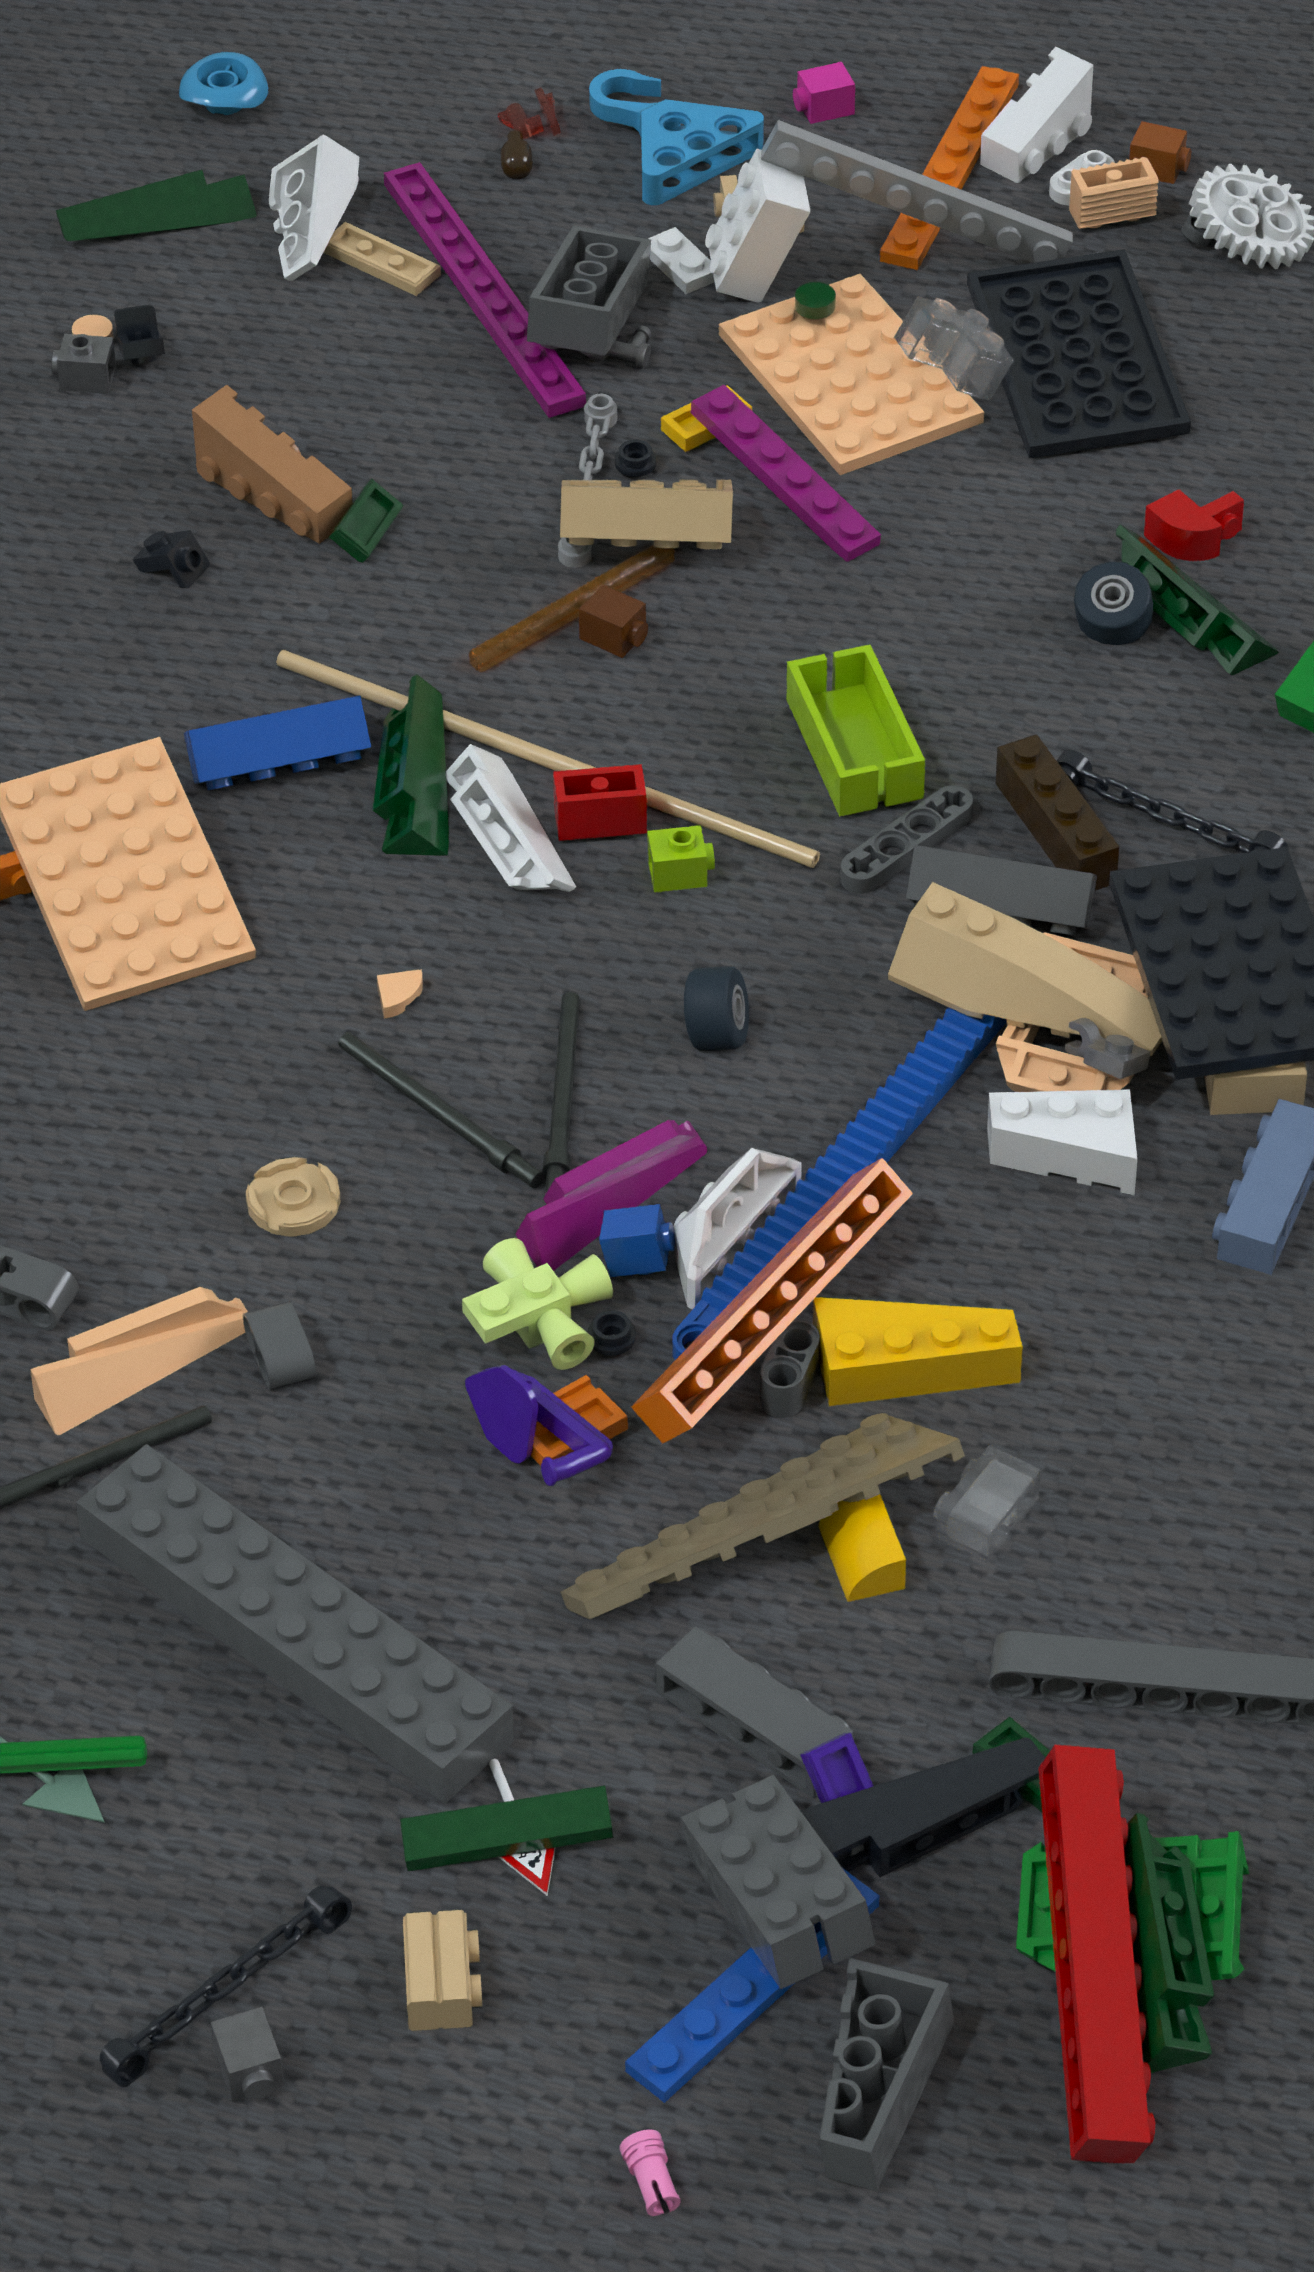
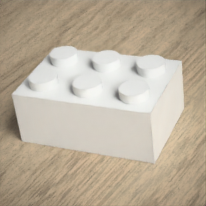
M756 149L750 162L744 163L741 167L738 184L734 192L726 196L722 206V214L717 224L710 226L705 240V245L709 248L710 272L714 275L716 291L753 302H762L810 214L804 176L761 160L760 149Z

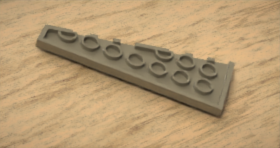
M885 1413L869 1416L860 1423V1428L847 1435H839L825 1440L820 1445L821 1449L813 1454L785 1462L780 1467L781 1471L767 1479L751 1481L742 1486L740 1494L725 1502H715L703 1507L699 1511L700 1516L685 1524L669 1526L659 1532L658 1539L643 1547L629 1548L621 1552L617 1556V1561L609 1566L581 1574L576 1578V1584L560 1592L565 1606L569 1611L585 1618H595L643 1597V1594L651 1590L649 1583L654 1581L661 1584L673 1581L678 1582L692 1576L691 1565L718 1557L723 1562L736 1557L735 1546L762 1535L766 1543L832 1515L833 1512L839 1510L837 1504L839 1501L856 1502L863 1499L867 1500L880 1494L879 1484L905 1476L911 1481L923 1476L922 1466L943 1456L950 1458L954 1462L965 1457L959 1438L889 1416Z

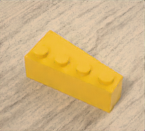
M815 1297L813 1299V1325L818 1329L820 1335L819 1364L829 1406L1021 1383L1023 1346L1013 1310Z

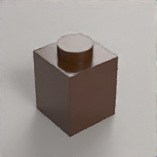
M602 585L579 608V639L623 658L634 646L639 647L647 636L646 603L608 586Z

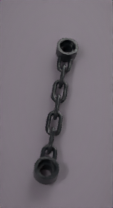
M1064 750L1057 759L1058 764L1075 787L1077 785L1095 791L1103 798L1122 805L1128 804L1148 813L1149 816L1171 826H1181L1219 846L1234 848L1243 853L1282 847L1288 848L1285 840L1274 832L1261 830L1252 839L1223 823L1206 820L1189 813L1185 808L1160 798L1154 799L1151 796L1136 791L1132 786L1119 780L1101 777L1092 772L1090 761L1083 754L1075 750ZM1090 778L1097 782L1094 784L1089 781H1086V779ZM1109 784L1123 789L1122 798L1107 792ZM1136 797L1145 802H1148V804L1144 805L1142 803L1135 801L1134 799ZM1160 805L1176 811L1174 812V819L1159 814L1161 811ZM1187 819L1201 824L1200 827L1186 822ZM1213 827L1228 833L1226 841L1212 835ZM1242 841L1249 844V848L1239 844V842Z
M318 1886L314 1888L304 1901L303 1911L293 1917L287 1924H282L261 1939L256 1946L238 1958L234 1964H229L222 1968L180 2004L170 2007L133 2038H115L109 2041L100 2053L103 2073L118 2086H129L146 2072L149 2065L148 2053L159 2045L160 2042L169 2040L215 2001L225 1998L270 1960L278 1958L297 1944L303 1936L315 1927L325 1934H331L347 1922L352 1912L351 1900L334 1887ZM307 1917L309 1923L300 1929L297 1924ZM284 1933L287 1941L272 1951L269 1943ZM256 1955L260 1958L247 1969L242 1966ZM230 1973L233 1982L218 1992L216 1983ZM203 1996L206 2000L192 2010L189 2005ZM176 2014L179 2022L164 2033L161 2024ZM148 2037L151 2041L141 2048L138 2043Z

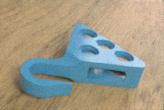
M627 69L603 72L597 75L590 83L589 105L592 113L601 120L634 127L640 134L642 150V200L646 204L660 205L752 158L755 150H762L764 146V116L758 111L666 99L658 103H641L614 100L606 97L616 92L661 97V79L645 76ZM733 125L737 126V132L723 131L720 128ZM730 146L741 149L739 154L733 156L720 153ZM701 161L711 166L705 171H694L689 168ZM670 177L680 181L674 187L663 186V181Z

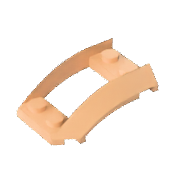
M1046 932L1043 933L1096 963L1148 998L1134 955ZM1026 1023L1025 1028L1007 1025L1002 1036L999 1035L996 1042L1007 1086L1016 1092L1121 1090L1130 1083L1134 1076L1133 1074L1119 1079L1084 1064L1083 1057L1032 1044L1040 1026Z

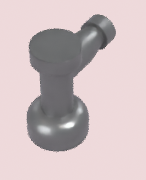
M639 326L628 343L614 341L606 356H587L588 360L600 362L607 356L635 362L636 367L645 368L651 351L650 344H646L651 337V331L646 326Z

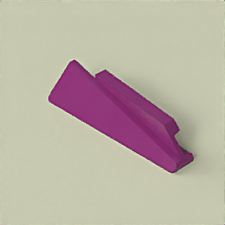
M667 1120L555 1178L543 1198L547 1205L528 1213L515 1235L523 1241L529 1256L537 1267L548 1263L554 1271L600 1236L604 1210L638 1207L707 1153V1146L689 1121L678 1126L674 1120Z

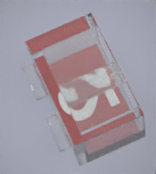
M989 1445L978 1460L973 1458L967 1463L961 1474L960 1482L953 1491H946L939 1498L934 1509V1517L937 1519L936 1539L988 1564L1039 1500L1041 1470Z

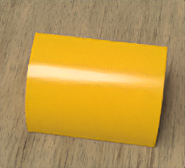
M879 1494L870 1499L856 1502H844L843 1500L837 1502L839 1510L821 1519L819 1529L847 1602L905 1589L906 1558L881 1495Z

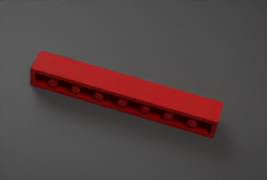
M1055 1744L1039 1766V1780L1071 2160L1121 2164L1135 2163L1154 2140L1155 2118L1153 2113L1148 2112L1146 2094L1150 2087L1151 2072L1149 2064L1143 2062L1142 2043L1146 2033V2019L1144 2013L1138 2010L1137 1994L1141 1986V1967L1139 1963L1134 1962L1133 1944L1137 1934V1921L1135 1915L1130 1914L1128 1896L1132 1888V1870L1129 1865H1125L1124 1847L1128 1837V1824L1126 1818L1121 1817L1119 1802L1124 1786L1123 1773L1121 1770L1116 1769L1115 1749Z

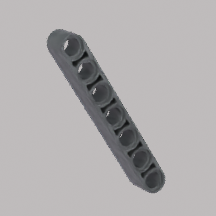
M1023 1631L1000 1633L993 1642L989 1686L1000 1697H1010V1694H1012V1698L1061 1702V1698H1063V1703L1112 1707V1703H1114L1113 1707L1158 1712H1163V1708H1165L1164 1712L1210 1717H1214V1713H1216V1717L1263 1722L1267 1718V1722L1314 1726V1659Z

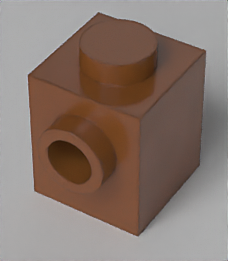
M1141 121L1130 144L1129 160L1134 158L1140 159L1142 156L1148 158L1158 177V181L1174 184L1180 171H1187L1191 160L1192 150L1186 147L1187 131Z

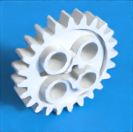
M1228 164L1225 171L1219 166H1215L1212 173L1206 171L1202 179L1199 178L1192 192L1189 204L1193 206L1190 215L1197 218L1194 226L1206 229L1203 235L1204 239L1214 238L1217 241L1215 249L1226 247L1229 249V258H1233L1236 254L1241 255L1243 263L1246 265L1250 259H1253L1259 268H1263L1266 261L1274 269H1278L1281 262L1290 267L1294 260L1301 261L1314 241V216L1308 215L1311 210L1310 205L1300 204L1303 195L1291 194L1289 192L1291 188L1289 183L1280 186L1277 184L1278 177L1276 175L1268 179L1264 177L1263 170L1260 168L1254 174L1250 172L1247 165H1243L1240 171H1237L1232 164Z

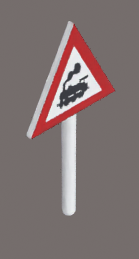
M497 1759L490 1760L489 1766L503 1801L514 1800L499 1761ZM556 1847L499 1857L548 1896Z

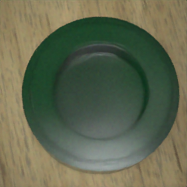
M809 282L801 285L795 292V309L805 318L822 319L831 315L835 310V290L825 283Z

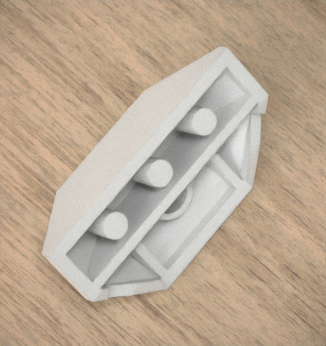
M751 1148L733 1163L715 1183L710 1182L706 1185L700 1199L688 1212L684 1211L678 1216L673 1226L676 1243L675 1260L687 1307L693 1309L699 1303L706 1287L711 1289L715 1276H722L725 1265L733 1263L735 1253L737 1251L743 1252L747 1239L753 1240L756 1229L764 1227L766 1217L768 1215L774 1216L776 1206L779 1203L784 1204L789 1191H795L798 1180H801V1162L793 1158Z

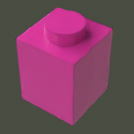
M842 62L798 71L797 88L793 89L794 105L798 112H804L810 124L854 115L855 83Z

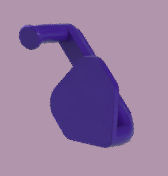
M506 1365L491 1367L466 1378L465 1387L486 1439L511 1462L521 1463L530 1458L537 1421L574 1450V1452L552 1460L550 1457H545L542 1460L541 1472L548 1486H554L557 1481L573 1477L605 1462L611 1457L613 1445L610 1439L535 1378L511 1369Z

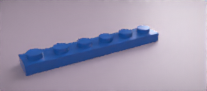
M843 1869L865 1898L870 1915L879 1907L880 1895ZM818 1922L814 1924V1929L822 1959L827 1954L821 1923ZM751 1947L625 2061V2072L665 2103L794 1984L780 1989Z

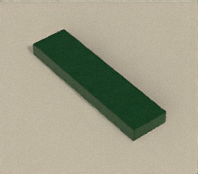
M605 1785L400 1819L407 1871L614 1838Z

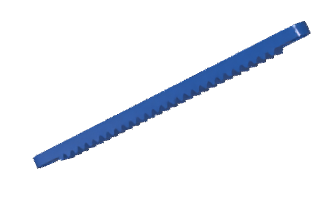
M949 1007L946 1009L943 1020L937 1019L934 1030L926 1032L924 1042L918 1041L914 1053L909 1052L907 1054L904 1065L899 1063L894 1077L891 1075L887 1077L885 1087L877 1089L875 1099L869 1098L865 1110L860 1109L857 1112L855 1122L849 1121L845 1133L837 1135L835 1145L830 1144L827 1147L825 1157L819 1156L815 1168L807 1170L805 1180L799 1179L795 1191L787 1193L784 1204L779 1203L776 1206L774 1216L768 1215L764 1227L756 1229L753 1240L747 1239L743 1252L737 1251L733 1263L725 1265L722 1276H715L711 1289L707 1287L704 1289L699 1303L680 1323L672 1335L674 1360L686 1350L683 1346L695 1340L853 1174L881 1158L886 1162L891 1159L1007 1023V1019L985 1014L980 1019L967 1016Z

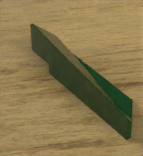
M202 169L55 211L66 241L231 223L257 216L245 174L207 185Z
M1136 1813L1127 1823L1128 1837L1124 1847L1125 1865H1129L1132 1870V1888L1128 1896L1130 1914L1135 1915L1137 1921V1934L1133 1944L1134 1962L1139 1963L1141 1967V1986L1137 1994L1138 2010L1144 2013L1146 2019V2033L1142 2043L1143 2062H1147L1150 2066V2072L1154 2073L1205 2060L1212 2054L1197 2006L1204 2007L1214 1997L1189 1859L1176 1846L1167 1851L1149 1833L1147 1825L1149 1819L1144 1814Z

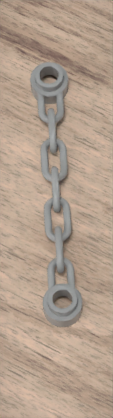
M606 394L591 396L584 406V421L587 424L586 433L591 437L590 446L585 447L580 456L579 469L584 473L583 480H592L593 474L601 470L604 452L598 447L599 440L607 435L609 428L613 427L617 422V405ZM589 452L591 459H595L597 456L596 466L594 468L592 461H588L586 463L587 454ZM562 537L558 542V559L567 567L577 568L585 566L592 559V545L569 544V538Z

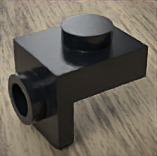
M142 305L116 309L114 311L119 351L124 360L131 359L133 364H144L155 361V355L165 354L163 337L157 327L156 313L153 305Z
M191 530L166 533L165 531L156 532L144 541V548L132 559L138 570L143 573L169 569L180 588H189L210 566L209 560Z

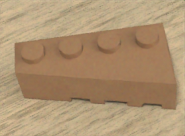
M225 385L193 408L192 418L197 472L202 478L208 482L213 481L229 490L235 498L246 500L259 508L267 517L278 519L290 526L296 534L300 536L305 535L318 544L331 535L353 503L352 488L314 456L305 459L295 445V441L285 432L277 436L262 423L265 419L262 413L253 406L246 410L235 401L238 393L228 385Z

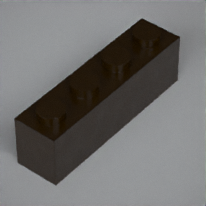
M1035 734L997 747L995 784L1055 867L1097 875L1095 891L1110 886V871L1118 870L1120 846L1039 736Z

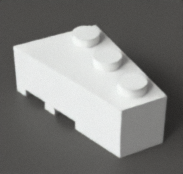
M1055 47L1048 55L1051 63L1040 76L1033 73L1026 81L1027 86L1030 88L1018 102L1011 99L981 135L980 165L1016 183L1022 181L1029 174H1035L1044 162L1053 155L1062 153L1066 145L1076 137L1085 135L1092 123V116L1090 114L1093 64L1058 47Z

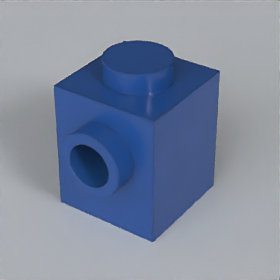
M660 1204L604 1210L599 1241L610 1277L634 1274L648 1275L654 1272L666 1271L669 1251L675 1250L676 1243L673 1224L671 1222L665 1223Z

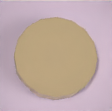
M298 1157L275 1160L261 1167L254 1174V1180L250 1183V1186L248 1183L246 1189L248 1212L254 1222L272 1234L290 1237L310 1234L325 1227L336 1216L341 1202L338 1180L329 1168L318 1163V1167L313 1164H307V1159Z

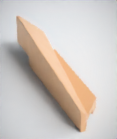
M198 1287L67 1339L70 1358L30 1369L34 1399L54 1433L61 1435L244 1334L243 1314L248 1311L239 1298H234L232 1301L227 1302L218 1299L212 1290Z

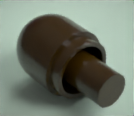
M513 130L508 133V141L504 143L501 149V167L507 177L522 179L527 177L532 170V150L529 144L523 140L522 132Z

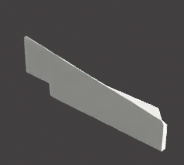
M470 744L446 771V781L457 791L450 800L508 886L517 890L559 889L568 892L576 888L575 883L502 758Z

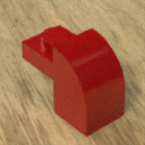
M1178 489L1146 505L1144 536L1162 552L1177 559L1204 561L1220 556L1221 540L1231 539L1242 530L1244 499L1232 491L1200 507Z

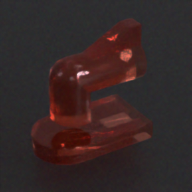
M542 87L535 89L540 110L553 136L560 134L561 130L555 116L553 93L545 95ZM513 103L505 111L497 114L502 124L522 132L523 138L544 132L540 115L527 118L523 107L519 103Z

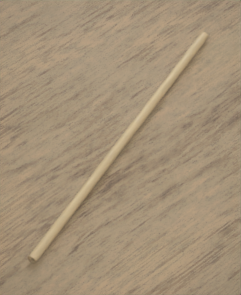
M282 650L277 657L276 663L279 667L353 695L361 696V698L390 709L394 708L400 711L408 702V696L289 651ZM443 710L444 729L554 771L596 768ZM645 786L647 806L701 825L707 829L810 868H814L819 861V851Z

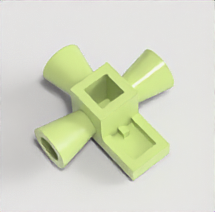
M506 1239L493 1246L484 1257L483 1269L499 1284L462 1299L463 1313L485 1344L517 1331L529 1349L544 1343L552 1365L556 1369L566 1370L582 1363L592 1352L594 1339L571 1319V1307L607 1300L613 1297L611 1279L602 1261L592 1254L558 1278L548 1263L536 1268L533 1267L526 1247L520 1239Z

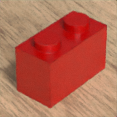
M642 764L553 771L554 812L559 841L647 833V794Z

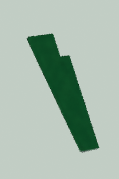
M1122 525L1117 527L1116 536L1122 540V562L1138 568L1147 578L1152 592L1153 611L1193 646L1202 651L1207 646L1230 675L1233 676L1279 653L1262 636L1141 536Z
M416 674L409 681V696L405 707L400 711L392 708L383 722L373 812L384 820L389 818L382 846V852L385 854L446 856L449 849V824L442 694Z

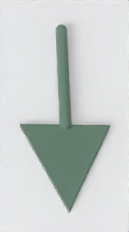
M0 1736V1743H6L7 1741ZM83 1769L61 1770L54 1777L47 1771L31 1772L46 1784L22 1804L23 1806L105 1823Z

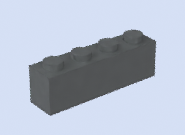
M915 845L906 899L914 900L918 903L931 883L934 882L1010 916L1029 927H1032L1033 920L1049 922L1050 932L1076 936L1077 927L1086 929L1089 927L1097 875Z
M696 1626L656 1663V1693L813 1799L818 1795L800 1754L843 1733L851 1732L854 1739V1731L840 1717L827 1714L812 1704L801 1691L788 1688L770 1676L769 1672L762 1665L747 1661L732 1651L724 1640L717 1636L711 1637Z

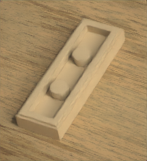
M344 222L334 231L323 252L415 296L441 276L440 265L347 222Z

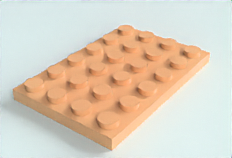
M861 274L829 284L836 293V307L834 312L828 317L808 319L801 316L795 309V297L719 324V336L839 475L984 423V411Z
M160 737L0 783V818L84 1011L256 957L254 944Z

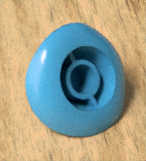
M235 52L214 53L197 61L185 72L179 86V96L182 100L204 105L213 114L230 115L240 111L242 108L259 106L268 95L267 79L260 66L250 57Z

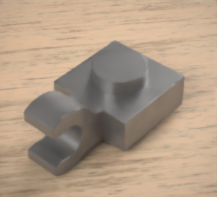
M1080 1018L1069 1022V1028L1080 1033L1082 1042L1075 1040L1065 1044V1050L1069 1054L1084 1057V1064L1119 1079L1126 1078L1148 1068L1150 1051L1134 1045L1132 1039L1122 1035H1109L1104 1039L1100 1035L1096 1024L1087 1018Z

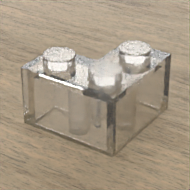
M917 296L894 336L909 359L942 369L957 391L988 401L991 400L1014 361L1004 347V340L993 332L988 324L989 319L984 314L975 309H968L967 312L957 309L949 302L940 298H935L934 301Z

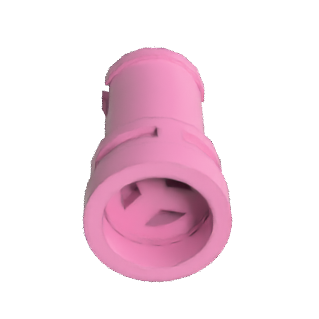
M642 2130L625 2138L620 2144L619 2149L629 2172L637 2179L646 2204L647 2213L650 2216L664 2214L658 2197L660 2193L663 2200L666 2201L669 2211H674L679 2207L681 2201L666 2166L668 2158L661 2134L656 2130Z

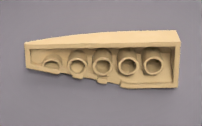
M934 882L931 883L909 914L888 973V980L962 1014L982 1019L984 1014L1007 1019V1025L1025 1028L1026 1023L1050 1028L1051 1034L1067 1038L1070 1037V1034L1080 1035L1078 1031L1069 1028V1022L1080 1018H1087L1096 1024L1100 1035L1104 1039L1109 1035L1126 1036L1134 1041V1045L1150 1051V1056L1154 1054L1162 1042L1149 999L1096 963L1026 924Z

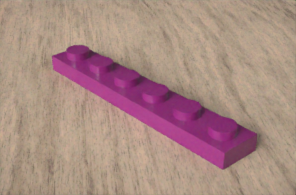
M722 385L691 402V414L846 562L880 545L881 534L726 385Z

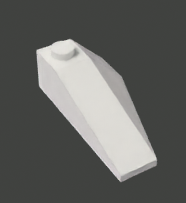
M324 134L272 168L269 205L270 209L279 211L280 218L273 225L275 232L278 234L283 233L284 236L278 250L284 279L287 281H293L317 265L358 185L360 157Z

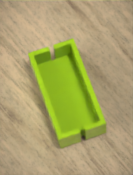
M871 645L833 652L832 691H827V658L825 654L788 661L786 700L839 817L878 809V802L884 801L887 807L924 799L925 758Z

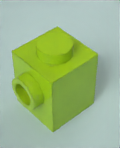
M701 825L647 831L648 865L654 892L707 887V870L715 869V859L712 843H704Z

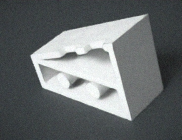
M1130 1089L989 1093L987 1132L990 1164L1048 1176L1049 1172L1075 1177L1077 1178V1183L1091 1186L1092 1182L1120 1187L1121 1193L1135 1195L1137 1150Z

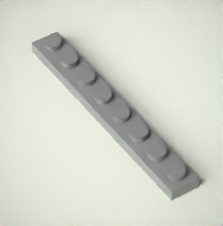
M780 120L777 121L761 150V160L1032 263L1062 259L1073 243V232Z

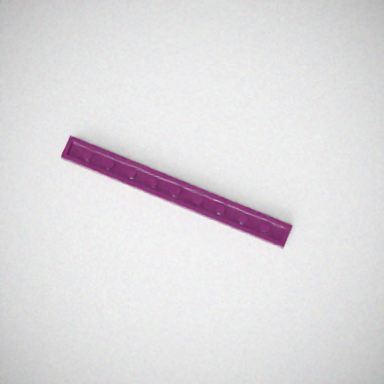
M418 162L385 172L384 186L548 418L583 408L586 404V393L554 349H548L539 343L527 341L528 312L422 164Z

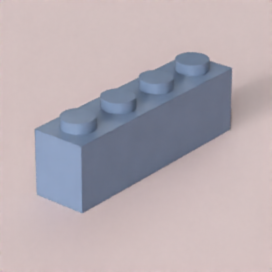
M1278 1099L1271 1116L1264 1114L1257 1132V1142L1259 1144L1257 1148H1248L1242 1166V1174L1245 1175L1242 1181L1237 1179L1233 1181L1227 1200V1206L1230 1208L1227 1214L1222 1212L1218 1214L1212 1233V1239L1219 1241L1218 1260L1270 1275L1273 1273L1314 1180V1108Z

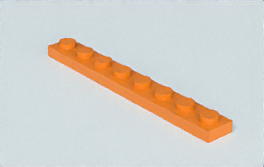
M981 67L922 175L962 190L981 155V135L1011 100L1019 84V74L1004 71L1000 68ZM900 213L880 250V262L918 270L940 227Z

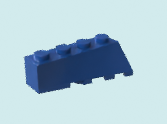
M361 696L184 732L194 783L206 782L207 791L232 786L233 776L249 773L250 782L275 777L276 767L292 765L293 773L319 768L317 759L334 756L336 764L362 759L360 750L371 748Z

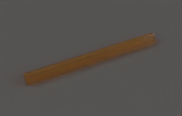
M653 544L471 649L468 653L470 665L478 672H485L578 618L579 608L602 585L623 592L673 563L675 560L674 549L655 547Z

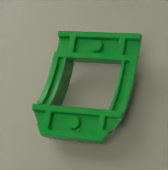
M1239 1831L1228 1832L1227 1838L1201 1840L1198 1835L1155 1838L1167 1851L1176 1846L1189 1859L1211 1980L1233 1979L1245 1969L1239 1960L1243 1875H1249L1242 1836ZM1040 1842L1023 1853L1016 1949L1019 1953L1055 1971L1046 1852L1044 1844Z

